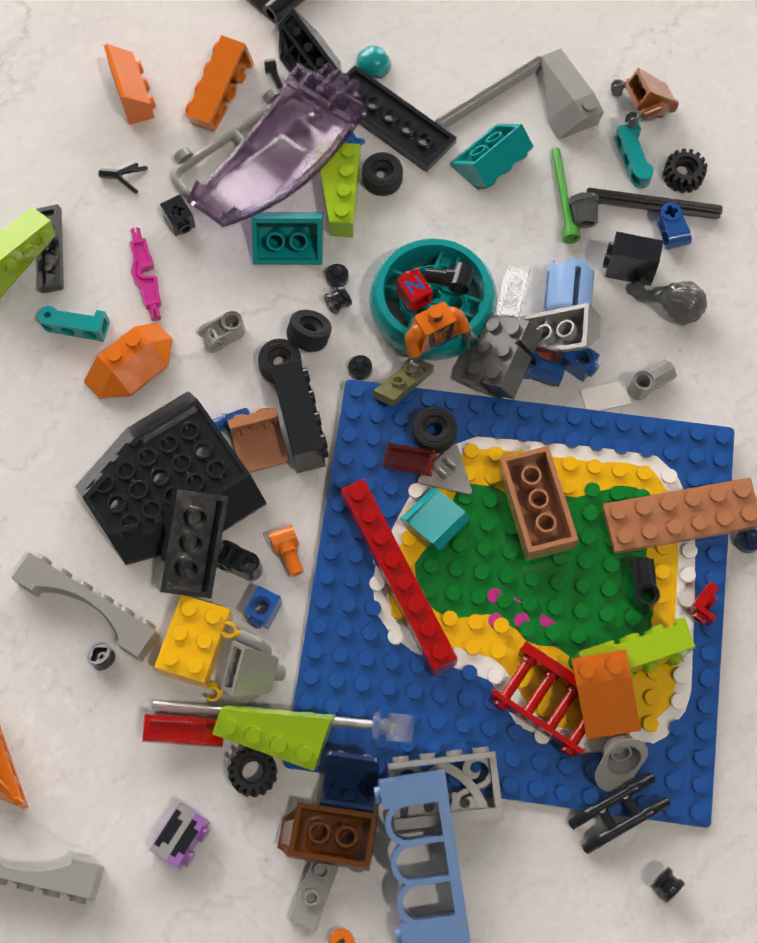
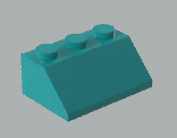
M496 124L452 160L450 165L473 186L488 188L496 183V179L499 176L509 172L512 169V165L517 161L526 158L528 152L534 146L522 124Z
M323 212L253 213L251 218L253 264H323Z

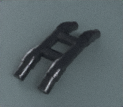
M648 773L568 820L569 826L574 830L599 815L607 828L606 831L582 845L587 854L671 806L669 799L663 797L640 810L632 798V795L656 782L655 776L652 773ZM623 802L631 816L616 824L608 809Z

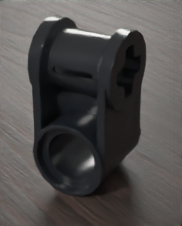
M223 540L217 568L247 581L259 579L263 569L258 556L231 541ZM246 564H256L252 570H244Z

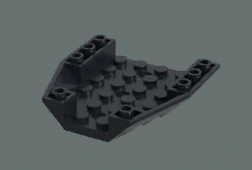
M189 391L128 427L75 486L125 565L161 556L173 486L221 493L228 496L223 532L267 505L249 471L200 401ZM206 446L210 448L208 455H197V450L200 447ZM158 473H166L168 475L163 483H156L154 478ZM117 499L124 501V506L121 509H111L113 501Z

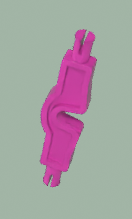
M136 227L137 235L135 229L132 228L133 241H130L134 258L131 268L133 280L142 292L145 308L150 310L151 320L156 321V313L157 320L159 321L161 320L159 307L162 304L159 296L157 276L142 275L154 269V263L148 250L146 239L141 236L140 228Z

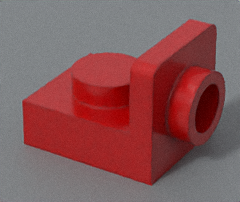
M711 581L687 610L691 613L694 621L707 626L711 625L717 618L708 611L718 597L714 594L719 589Z

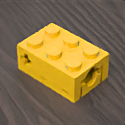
M181 595L154 666L158 674L208 689L207 685L212 679L226 639L221 631L228 634L230 625L225 624V622L233 620L231 610Z

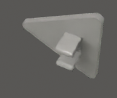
M453 444L418 479L419 484L466 495L472 493V488L456 444Z

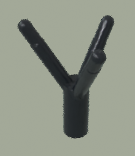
M134 163L119 170L100 168L98 175L100 178L118 179L137 194L138 190L122 176L147 170L148 167H138L139 164Z

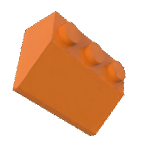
M109 44L103 45L129 125L155 118L152 109L156 108L153 96L147 94V91L150 90L147 78L141 77V74L144 73L141 61H136L131 51Z

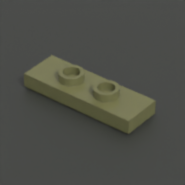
M410 359L374 390L373 398L394 407L433 373L434 365L423 361L428 365V371L425 373L419 367V375L417 376L409 369V363L412 360Z

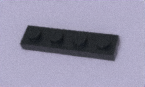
M56 204L36 209L51 220L56 234L54 239L37 257L38 290L41 293L64 289L62 209Z

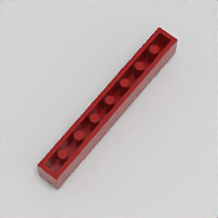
M361 479L342 488V500L433 677L456 666L458 658L365 480Z

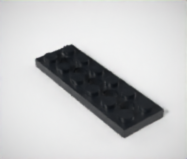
M356 65L326 92V98L426 171H429L457 141L456 136ZM354 91H361L363 93L361 96L352 95ZM378 103L380 106L378 108H370L368 105ZM387 115H395L397 118L395 120H387L385 117ZM404 127H411L414 130L406 133L402 129ZM422 139H428L431 141V143L428 145H422L419 141Z

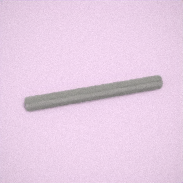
M534 57L436 118L435 122L445 129L542 69L541 57Z

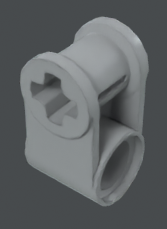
M228 311L218 318L203 324L198 329V334L208 344V351L215 353L242 338L245 334V326L238 312ZM233 323H237V324H238L236 327H233V328H230V327H229V326H230L231 324H233Z

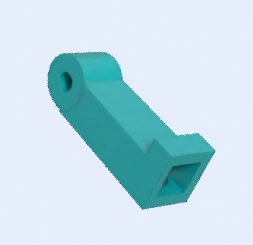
M639 121L634 129L628 128V124L617 126L614 140L629 178L635 187L646 188L650 185L654 169L646 161L638 140L641 132Z
M44 306L37 314L39 322L47 332L104 342L110 324L106 312L96 310L95 315L91 316L59 311L53 306Z

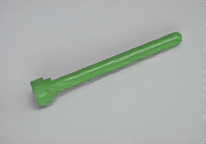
M554 147L551 153L564 220L563 230L561 231L562 241L565 244H574L581 239L580 230L573 223L571 207H569V196L561 151L558 147Z

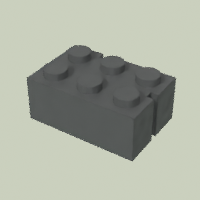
M490 314L479 337L480 345L476 344L462 379L475 391L488 394L494 393L497 396L515 399L532 359L518 343L529 353L534 354L542 334L530 321Z

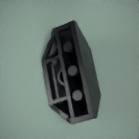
M292 9L278 24V31L280 32L279 58L303 90L327 87L341 72V62L319 32L295 9Z

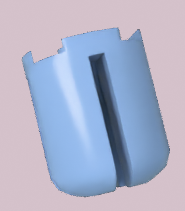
M568 258V262L555 264V260L550 262L547 267L543 311L590 303L592 306L595 269L592 270L588 267L587 261L577 258Z

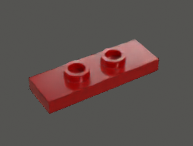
M156 714L144 715L142 742L223 747V738L213 735L217 719Z

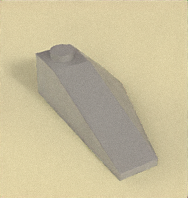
M558 49L542 55L541 65L546 87V102H548L549 109L548 117L558 140L598 125L604 111L595 93L563 50Z

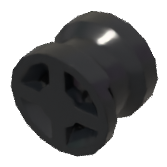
M341 285L335 287V291L332 293L324 294L327 306L335 315L339 314V310L352 305L351 297Z
M668 866L651 883L650 887L655 891H659L662 894V899L667 903L681 890L685 882L682 879H677L673 875V870Z

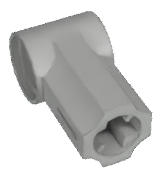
M664 359L647 370L638 371L629 384V395L635 400L645 399L649 393L677 377L674 365ZM637 383L643 384L645 388L640 387Z

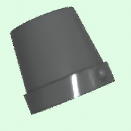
M582 192L569 198V207H571L574 224L578 228H590L598 224V194Z

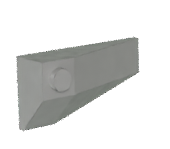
M590 303L515 317V319L530 321L542 334L536 347L540 349L561 352L589 348L600 338L601 316Z

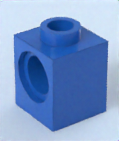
M591 348L565 352L560 364L566 366L565 371L584 382L588 375L593 377L600 365L597 362L600 354ZM576 360H584L587 364H579Z
M258 585L243 612L247 623L256 629L264 627L269 630L282 605L281 596ZM261 605L269 607L265 614L259 615L255 612L257 607Z

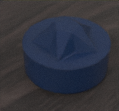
M756 529L737 533L735 544L741 552L750 554L757 551Z

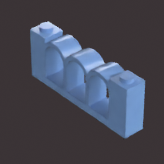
M442 769L378 779L379 786L374 787L376 804L382 803V809L387 810L385 814V828L388 836L393 842L397 843L391 853V868L394 876L402 883L397 892V909L402 919H399L400 927L395 928L396 942L471 943L445 771ZM437 802L442 832L403 837L392 829L391 819L398 809L406 806ZM436 842L444 843L448 871L408 876L398 868L397 858L405 848ZM442 882L450 883L453 911L413 915L404 908L403 898L411 888Z

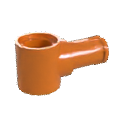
M289 525L268 533L274 552L283 558L290 577L302 574L304 570L297 553L299 542L293 526Z

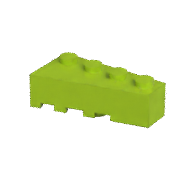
M315 141L316 157L330 236L353 238L361 164L360 144Z
M33 207L29 208L0 231V298L56 236L51 220Z
M685 617L675 619V623L671 627L665 628L660 624L645 631L644 636L640 637L639 633H633L619 639V644L609 641L579 651L576 658L626 650L632 678L634 677V672L643 670L644 674L659 670L658 665L668 663L669 666H675L683 663V658L695 648V644Z
M228 704L220 710L213 735L314 771L320 764L335 715Z

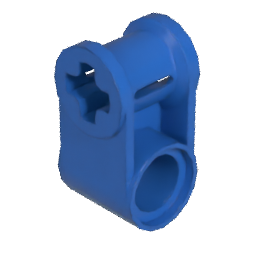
M673 202L664 204L660 211L661 214L657 218V226L662 235L665 248L670 250L690 245L692 242L691 231L680 206Z

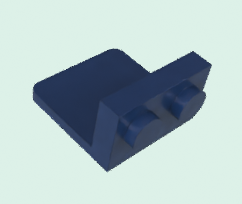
M339 750L327 751L324 783L319 805L373 813L376 800L374 787L378 786L380 759L371 755L351 754Z

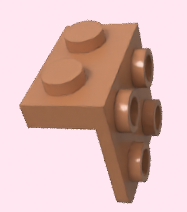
M262 408L256 413L249 415L239 414L234 416L233 419L228 420L237 456L249 473L288 463L289 456L276 408Z

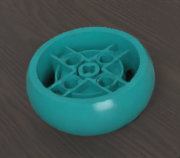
M422 239L401 246L383 261L375 273L371 284L369 303L374 323L381 335L393 347L408 355L405 335L411 327L413 318L417 314L429 309L432 305L445 302L448 307L453 305L459 306L460 308L458 309L464 312L471 326L470 331H473L478 338L489 315L496 314L497 291L488 267L469 248L450 240ZM460 262L467 263L474 268L472 284L476 288L480 299L471 297L468 294H455L445 284L428 283L433 291L432 300L434 299V301L410 313L396 291L397 279L403 273L415 268L420 271L423 277L426 268L447 270V268H453L454 264ZM386 298L398 302L408 327L402 325L391 314L386 304ZM461 334L459 337L419 356V358L423 360H444L463 354L469 349L462 341L463 334ZM475 339L469 343L471 348L477 344Z

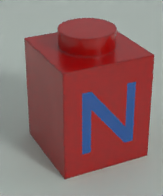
M418 269L412 272L407 271L397 279L396 291L410 313L432 303L433 291Z

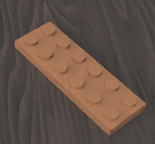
M751 478L610 502L602 505L613 554L757 529V498Z

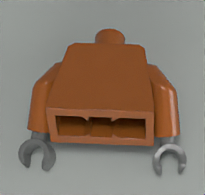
M640 68L627 81L615 79L611 84L612 96H622L623 88H626L635 108L640 111L629 110L627 112L625 122H629L628 128L630 129L637 127L639 119L643 118V120H646L653 116L663 118L668 111L673 113L679 106V101L674 99L666 83Z

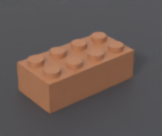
M549 446L501 457L498 470L525 560L529 561L575 549L579 540Z

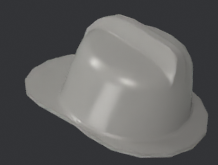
M629 733L609 738L603 746V758L595 772V781L598 787L604 791L614 792L627 786L648 757V748L645 743L633 739Z

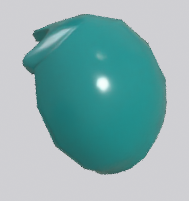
M372 45L358 53L356 66L371 77L379 76L384 78L390 72L391 61L383 48Z

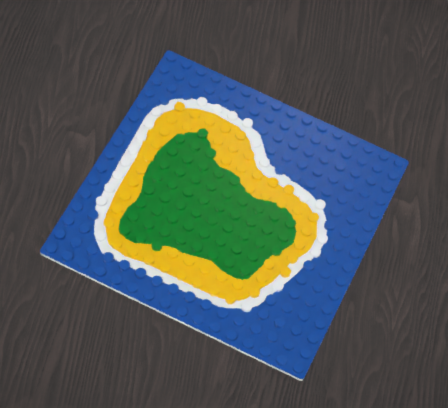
M347 380L292 711L334 714L336 717L374 720V730L332 727L320 764L314 771L284 761L285 767L292 770L324 774L326 752L339 750L346 753L371 755L372 757L379 758L378 779L389 778L387 763L393 762L392 757L408 756L410 761L420 759L419 754L435 752L436 757L446 756V751L462 749V754L473 753V748L489 746V751H496L502 800L584 811L616 792L602 790L595 781L596 769L603 758V746L609 738L615 735L587 739L585 733L578 746L585 750L580 758L576 756L571 758L559 750L560 745L508 710L503 712L492 704L493 700L489 698L491 692L495 689L502 693L522 663V657L518 653L525 641L574 673L572 658H576L579 651L609 641L619 644V639L633 633H639L641 637L644 636L645 631L652 629L654 626L662 624L665 628L673 626L675 619L685 617L695 648L683 658L684 662L675 666H669L668 663L658 665L659 670L644 674L643 670L634 672V677H632L641 731L630 732L629 734L633 739L645 743L648 748V757L631 782L648 773H652L656 779L655 783L632 795V798L640 810L663 797L669 799L671 806L649 818V821L698 828L710 827L728 534L613 554L602 505L732 481L734 429L725 426L415 388L392 407L373 398L374 390L382 383ZM428 407H442L451 412L455 417L458 429L454 444L458 446L472 488L470 495L436 488L462 508L471 518L465 524V527L449 540V545L441 551L432 550L425 546L406 529L400 520L432 488L431 486L419 484L418 479L443 454L426 453L416 445L413 439V422L416 416ZM431 425L428 428V432L432 436H438L442 433V429L438 425ZM549 446L579 541L575 549L526 561L498 465L501 457ZM361 479H364L458 658L456 666L434 677L342 500L341 489ZM639 557L654 559L656 584L660 592V598L654 609L646 613L638 611L633 605L634 591L630 562ZM711 581L719 589L714 594L718 598L708 611L717 618L711 625L707 626L694 621L691 613L687 610ZM493 588L499 589L502 592L498 595L496 603L490 602L487 597L489 590ZM640 594L641 599L645 602L652 601L650 595ZM513 597L520 600L522 603L516 602ZM498 613L503 618L496 619L493 625L494 628L489 625L488 619L491 614ZM518 613H525L530 621H525L521 623L520 627H517L514 623V618ZM543 614L554 620L555 624L548 627L542 626L540 623L541 615ZM537 667L531 668L510 700L524 708L543 680L544 672ZM558 681L556 684L553 683L532 715L547 723L566 694V687ZM575 698L555 729L568 739L583 718L579 699ZM465 761L449 763L462 771V766ZM481 761L471 764L470 769L472 772L476 773L480 770L479 776L472 780L475 784H478L487 777L488 767ZM435 764L423 765L418 767H420L423 772H427ZM403 770L399 776L415 774V772ZM445 772L448 792L458 793L466 788L457 778ZM491 782L479 789L484 797L493 798ZM623 802L608 809L610 814L614 816H631Z

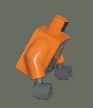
M441 302L437 305H432L429 309L417 314L413 318L411 327L405 335V343L409 358H412L409 363V369L417 376L419 375V367L425 373L428 371V365L419 356L459 337L461 334H463L462 341L468 349L471 350L469 343L474 339L480 345V339L473 331H470L471 326L462 310L448 307L445 302Z

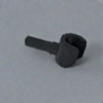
M264 60L265 73H272L279 89L282 88L283 85L277 72L276 60Z

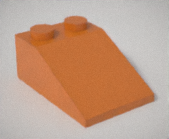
M620 650L572 658L587 739L641 731L627 651Z

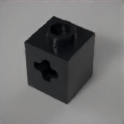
M181 194L160 203L163 217L175 237L188 233L192 228L196 227L193 214Z

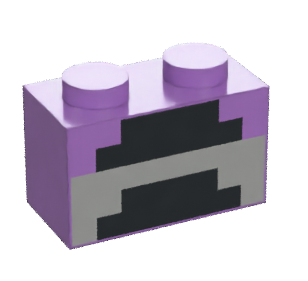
M180 802L149 851L179 870L183 866L188 867L195 856L193 850L197 843H203L211 830L208 827L210 822Z

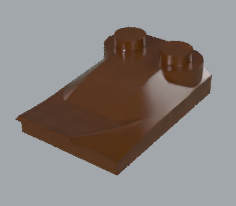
M297 802L295 809L283 817L277 848L283 851L288 858L345 867L354 872L370 871L377 832L378 814Z

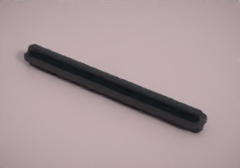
M587 188L586 192L598 194L599 203L661 211L664 204L673 202L680 206L683 214L717 219L721 218L723 211L722 206L716 204L597 188Z

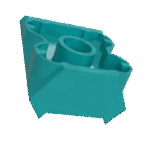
M434 487L400 518L412 535L429 549L436 551L444 550L449 545V540L457 532H460L471 519L462 508Z

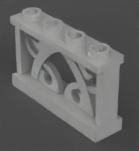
M489 746L473 748V753L462 754V749L446 751V756L436 757L435 752L419 754L420 759L410 761L408 756L392 757V763H387L389 778L399 776L403 770H412L415 774L422 773L423 771L418 766L431 764L435 765L427 772L443 769L457 778L466 788L460 790L451 802L450 809L453 824L504 818L496 751H489ZM465 761L462 771L449 762ZM481 761L488 767V775L482 782L475 784L472 780L479 776L480 770L474 773L471 771L470 766L474 762ZM491 782L494 806L488 807L479 789ZM471 793L472 796L465 798L470 801V805L466 808L461 807L459 799L463 795ZM433 802L434 809L430 812L424 810L425 804L409 806L407 816L400 817V809H398L393 814L395 831L441 826L437 802Z

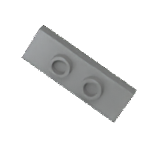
M316 862L310 863L290 916V922L313 931L316 930L339 866Z

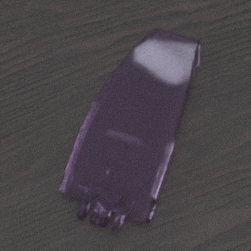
M298 63L285 79L287 85L240 144L202 184L198 180L195 181L187 202L223 228L255 216L291 196L321 171L369 112L362 102L352 97L359 87V81L356 79L349 81L350 77L348 74L342 73L339 69L333 71V67L329 63H326L318 73L310 71Z

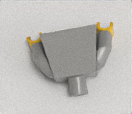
M226 621L225 624L232 626L234 631L231 634L221 631L222 635L225 638L236 637L237 641H232L221 687L216 682H210L207 688L214 689L217 693H207L206 698L211 702L223 698V701L247 704L262 694H268L272 689L274 680L282 681L285 678L286 669L284 666L278 665V657L272 654L271 647L260 636L245 629L240 631L236 628L235 623Z

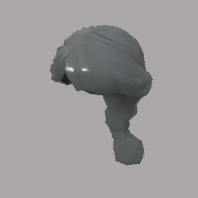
M636 281L629 287L630 295L640 297L647 302L662 304L669 317L679 324L686 325L696 322L705 313L707 308L705 292L692 281L672 282L668 286L656 287L653 290H646L643 283Z

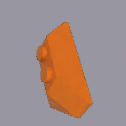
M158 323L133 327L97 356L84 379V383L99 399L134 395L169 366L173 338Z
M0 726V800L25 809L29 806Z

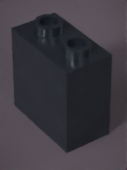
M616 231L614 241L608 243L602 267L607 268L605 277L632 283L637 281L651 286L660 263L663 240Z

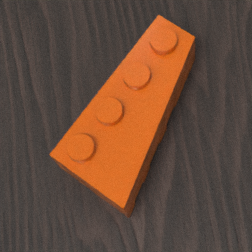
M223 35L214 44L213 55L210 61L205 64L201 81L197 82L192 101L188 102L185 110V115L191 124L212 132L216 131L227 111V101H233L235 98L237 84H243L246 78L244 74L246 68L251 69L254 64L245 43Z

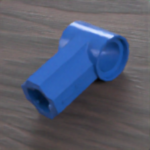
M525 350L532 358L530 363L534 366L527 368L523 379L535 378L559 387L566 366L542 358L537 352L533 354Z

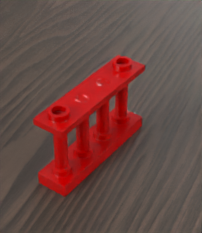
M525 641L518 653L522 657V663L502 693L493 689L489 698L493 700L492 704L503 712L506 710L510 711L560 745L559 750L571 758L574 756L580 758L585 751L578 746L586 733L583 718L569 739L555 730L575 698L579 699L575 674ZM537 667L544 672V678L525 707L522 708L510 699L529 670ZM558 681L566 687V694L547 723H544L532 714L552 684H556Z

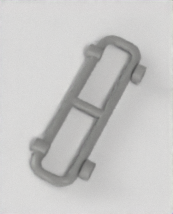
M276 87L270 88L263 97V100L268 104L197 153L193 154L187 147H183L176 152L174 160L179 165L173 170L171 175L174 186L188 200L198 201L208 195L211 199L218 198L222 193L220 187L297 134L301 138L308 136L311 132L309 126L316 121L318 115L315 105L302 92L289 91L282 95ZM290 100H298L307 109L309 115L305 119H298L290 129L256 151L242 133ZM233 139L249 155V157L217 179L207 181L203 188L197 192L189 190L180 179L185 171Z

